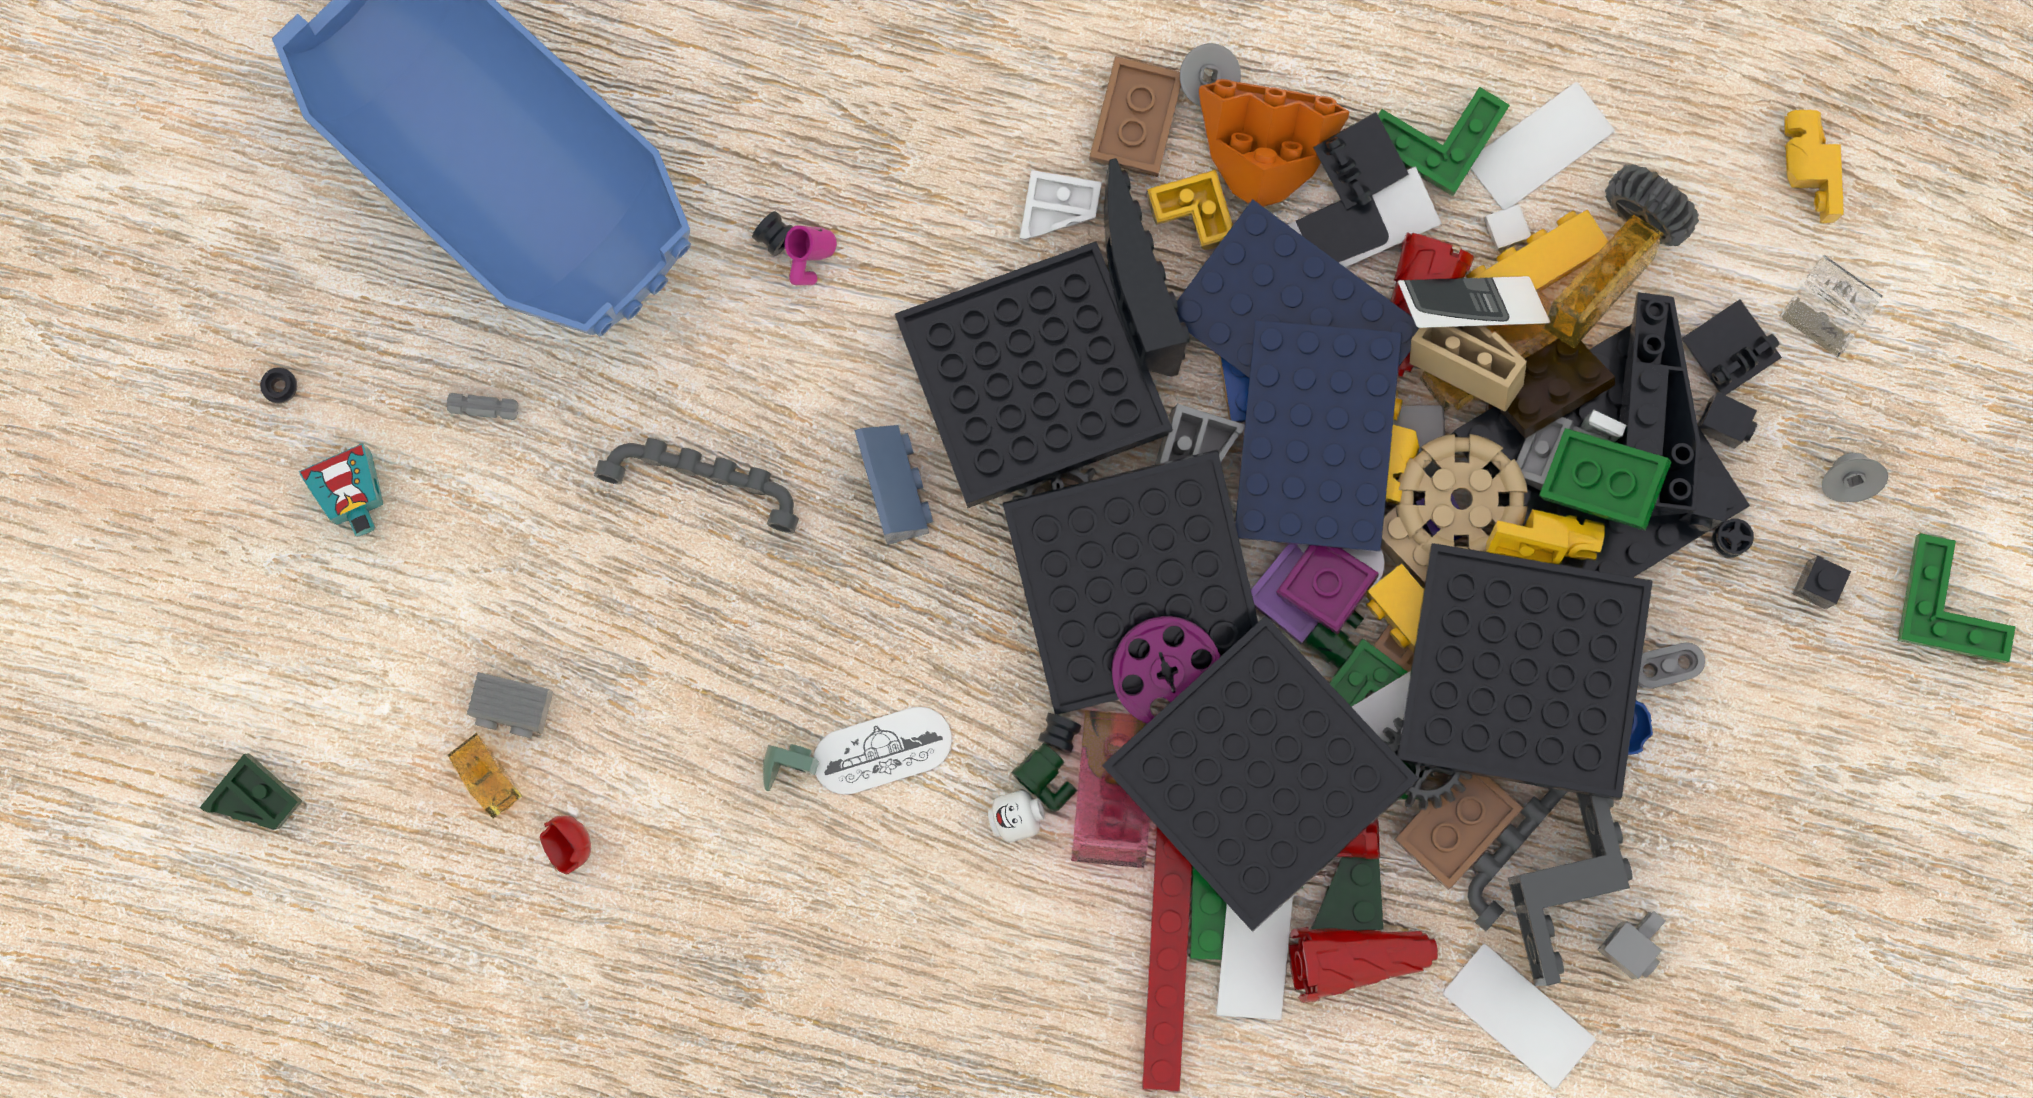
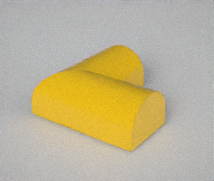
M1216 170L1147 189L1149 207L1155 224L1158 225L1191 215L1202 250L1217 248L1233 226Z

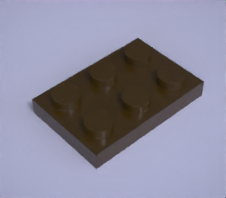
M1570 331L1525 358L1527 362L1524 385L1507 410H1499L1526 439L1615 386V376Z

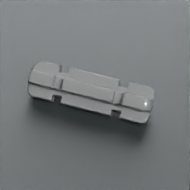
M450 393L447 398V411L451 414L463 415L466 412L470 416L497 418L498 415L502 419L515 420L518 415V402L514 399L502 398V401H499L496 397L468 395L467 398L463 394Z

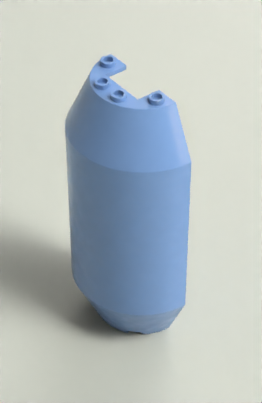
M332 0L309 23L297 14L272 38L306 122L506 308L589 335L597 334L600 337L624 317L627 320H631L636 316L643 306L641 302L650 293L655 295L663 289L668 282V278L665 275L677 259L681 258L691 246V243L688 241L690 227L659 150L496 0Z

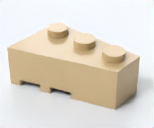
M1485 326L1419 328L1411 339L1410 364L1503 411L1507 410L1524 385L1527 361L1496 332L1491 333Z

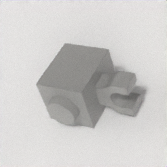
M1653 911L1646 914L1637 928L1628 921L1620 922L1599 947L1598 951L1631 979H1639L1641 976L1647 978L1660 963L1656 957L1662 951L1650 938L1666 920Z

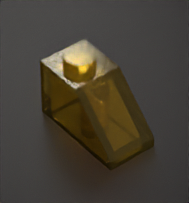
M477 732L448 754L469 793L493 819L501 812L509 809L514 802L522 797L511 776Z

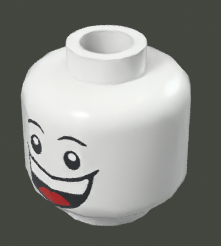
M1019 790L997 797L993 801L992 808L988 810V818L994 835L996 837L1001 836L1006 842L1012 843L1036 835L1040 830V820L1045 819V812L1039 798L1033 799L1026 790Z

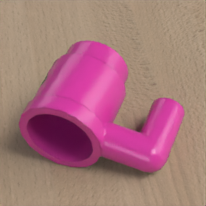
M797 225L787 232L785 249L789 257L793 259L789 275L791 284L815 285L817 275L813 271H805L807 260H823L834 254L837 242L835 235L830 230L823 227Z

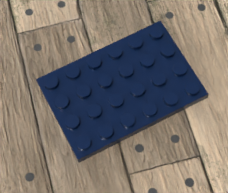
M1253 199L1177 300V316L1180 323L1184 322L1189 333L1249 378L1255 320L1402 332L1399 367L1409 355L1411 339L1419 329L1412 316Z
M1255 320L1235 521L1239 539L1381 552L1402 332Z

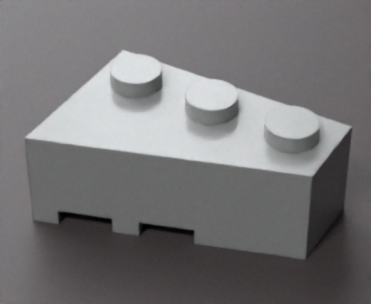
M1177 404L1169 415L1173 431L1163 437L1155 465L1216 449L1218 450L1220 461H1222L1235 440L1244 430L1245 424Z

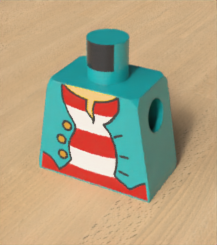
M363 443L299 471L300 476L330 521L336 525L349 521L356 537L370 533L375 529L369 511L383 505V499L372 453Z

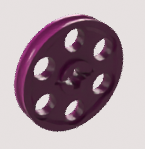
M1172 616L1148 619L1133 627L1123 637L1115 651L1112 661V680L1115 692L1122 705L1131 715L1144 723H1149L1155 717L1150 711L1151 703L1155 699L1165 698L1172 702L1218 660L1220 654L1209 635L1191 621ZM1178 626L1183 630L1184 638L1179 645L1170 646L1164 642L1163 633L1168 627ZM1138 638L1146 640L1150 646L1148 654L1140 659L1132 657L1128 651L1129 644ZM1199 649H1205L1212 655V662L1205 669H1197L1191 663L1193 653ZM1159 652H1162L1165 662L1170 667H1177V671L1172 673V681L1175 687L1174 692L1169 681H1166L1164 676H1157V673L1162 671ZM1134 674L1141 677L1143 687L1140 692L1128 694L1123 690L1122 682L1126 676Z

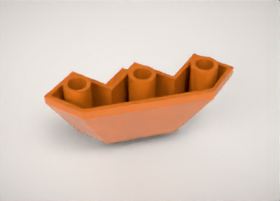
M1218 79L1215 83L1202 85L1199 87L1198 92L1213 162L1234 195L1248 204L1253 199L1263 207L1284 201L1314 175L1321 162L1313 147L1339 133L1347 121L1350 112L1336 104V100L1331 97L1235 82L1227 79Z

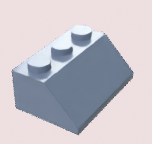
M898 425L854 430L887 545L929 534L927 524L932 523L933 519L928 501L920 503L917 490L924 487L918 467L910 468L907 455L914 454L908 433L901 434Z

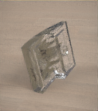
M1823 255L1779 317L1838 358L1845 351L1859 328L1867 321L1883 295Z

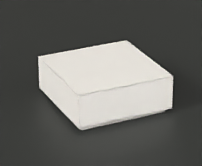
M1519 204L1486 215L1484 218L1496 251L1525 242L1531 236Z
M1593 410L1584 418L1580 428L1609 437V441L1616 442L1622 437L1627 425Z

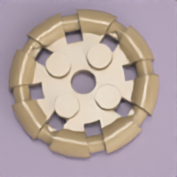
M1449 434L1435 438L1421 446L1422 451L1414 459L1410 457L1404 473L1399 475V490H1402V496L1399 505H1395L1397 517L1401 518L1408 532V539L1412 537L1419 545L1424 544L1422 549L1427 553L1430 552L1432 543L1486 552V542L1489 536L1482 529L1490 521L1496 524L1497 520L1520 526L1524 524L1528 507L1524 506V493H1528L1524 475L1515 459L1511 461L1501 451L1503 447L1482 436L1469 434V437H1455V434ZM1455 452H1469L1468 463H1455ZM1433 461L1440 469L1430 478L1423 469ZM1490 461L1500 470L1493 479L1491 474L1483 469ZM1463 489L1469 492L1472 503L1467 509L1460 510L1452 505L1451 494L1454 491ZM1414 492H1425L1424 505H1414ZM1498 493H1509V506H1498ZM1430 519L1440 529L1433 537L1423 528ZM1454 536H1468V546H1454Z

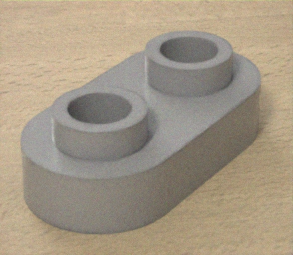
M1686 642L1643 653L1638 685L1645 689H1654L1698 676L1705 666L1703 651L1697 645ZM1680 656H1686L1689 659L1690 665L1687 669L1680 667L1678 663ZM1646 664L1654 668L1655 674L1653 677H1647L1644 674L1643 668Z

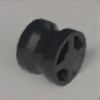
M773 211L756 227L752 238L758 243L763 242L768 247V252L774 257L785 249L787 232L793 226L783 223L781 215Z
M1729 519L1714 530L1711 537L1712 546L1720 556L1734 558L1746 552L1752 546L1754 532L1746 521Z
M1048 713L1046 717L1048 725L1046 730L1040 733L1038 741L1055 749L1071 753L1074 747L1072 743L1073 737L1080 732L1082 726L1062 716Z

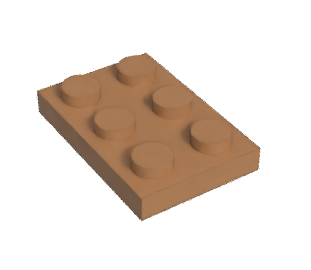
M1115 56L1089 160L1109 165L1110 159L1117 158L1120 168L1158 177L1181 88L1180 72Z
M1472 775V778L1469 780L1459 777L1458 780L1466 787L1464 792L1460 793L1451 788L1455 800L1449 803L1443 795H1440L1442 807L1437 809L1434 808L1430 799L1427 809L1420 810L1393 839L1447 890L1453 887L1523 809L1489 777Z

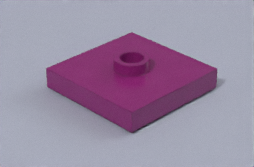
M1309 545L1276 593L1279 597L1338 634L1376 581L1379 573L1342 548Z

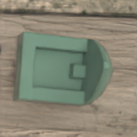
M793 744L790 745L789 750L768 745L763 761L765 790L770 791L780 765L815 775L819 761L810 757L812 750Z

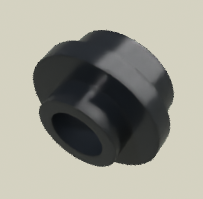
M281 367L273 368L263 375L260 383L261 392L270 402L276 404L285 403L294 397L297 391V380L289 370ZM280 380L285 381L284 390L275 392V383Z

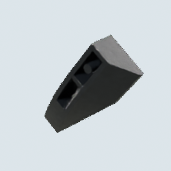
M1117 158L1110 159L1106 175L1104 200L1105 246L1110 278L1118 308L1141 368L1170 377L1177 376L1182 360H1185L1186 345L1190 342L1189 331L1184 322L1180 323L1176 313L1178 311L1176 297L1172 291L1168 292L1165 285L1166 274L1164 266L1160 260L1156 261L1153 254L1154 243L1149 230L1144 231L1141 223L1142 211L1140 204L1137 200H1132L1129 192L1131 189L1129 176L1126 170L1121 171Z
M1638 292L1636 294L1619 421L1627 426L1622 437L1618 439V443L1666 457L1671 461L1651 517L1695 512L1700 436L1674 297Z

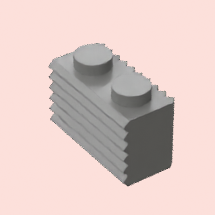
M478 672L467 715L476 718L474 725L496 730L497 724L511 727V734L532 738L533 732L543 733L553 691Z

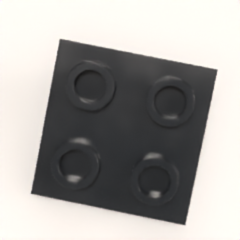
M1377 112L1372 113L1313 147L1346 210L1356 204L1359 207L1371 201L1370 196L1409 175Z
M1741 299L1682 338V341L1716 389L1723 395H1727L1782 358L1776 350V347L1780 345L1777 338L1773 334L1766 336Z

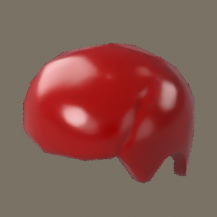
M555 816L544 824L548 828L540 834V841L551 864L559 872L567 875L581 867L588 860L591 853V841L589 833L582 823L572 816Z

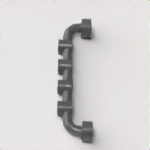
M647 438L645 446L636 443L619 445L611 451L606 461L599 460L594 476L612 484H622L626 469L620 466L625 458L634 457L650 465L666 466L686 475H698L708 478L721 485H733L744 488L753 494L772 496L778 500L780 506L779 510H771L767 525L781 532L795 533L799 518L793 514L794 502L792 496L785 487L776 482L769 481L771 473L764 469L751 467L749 475L735 471L737 464L725 458H716L714 465L701 462L702 454L689 448H682L680 455L666 452L668 445L654 438Z
M1548 788L1549 791L1541 800L1534 796L1520 812L1526 817L1516 828L1510 823L1497 838V841L1502 845L1492 856L1486 851L1473 866L1478 873L1474 876L1468 887L1467 897L1470 907L1479 916L1475 923L1485 932L1505 909L1494 900L1488 905L1482 897L1484 888L1568 791Z

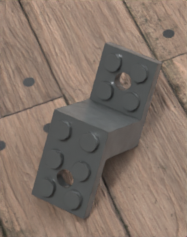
M1576 793L1592 858L1508 877L1534 986H1548L1561 983L1559 974L1564 973L1561 955L1558 951H1553L1550 937L1555 936L1553 922L1550 915H1544L1543 908L1630 888L1628 881L1633 878L1631 866L1627 858L1622 859L1619 844L1623 843L1622 831L1619 823L1613 822L1610 808L1614 807L1613 799Z

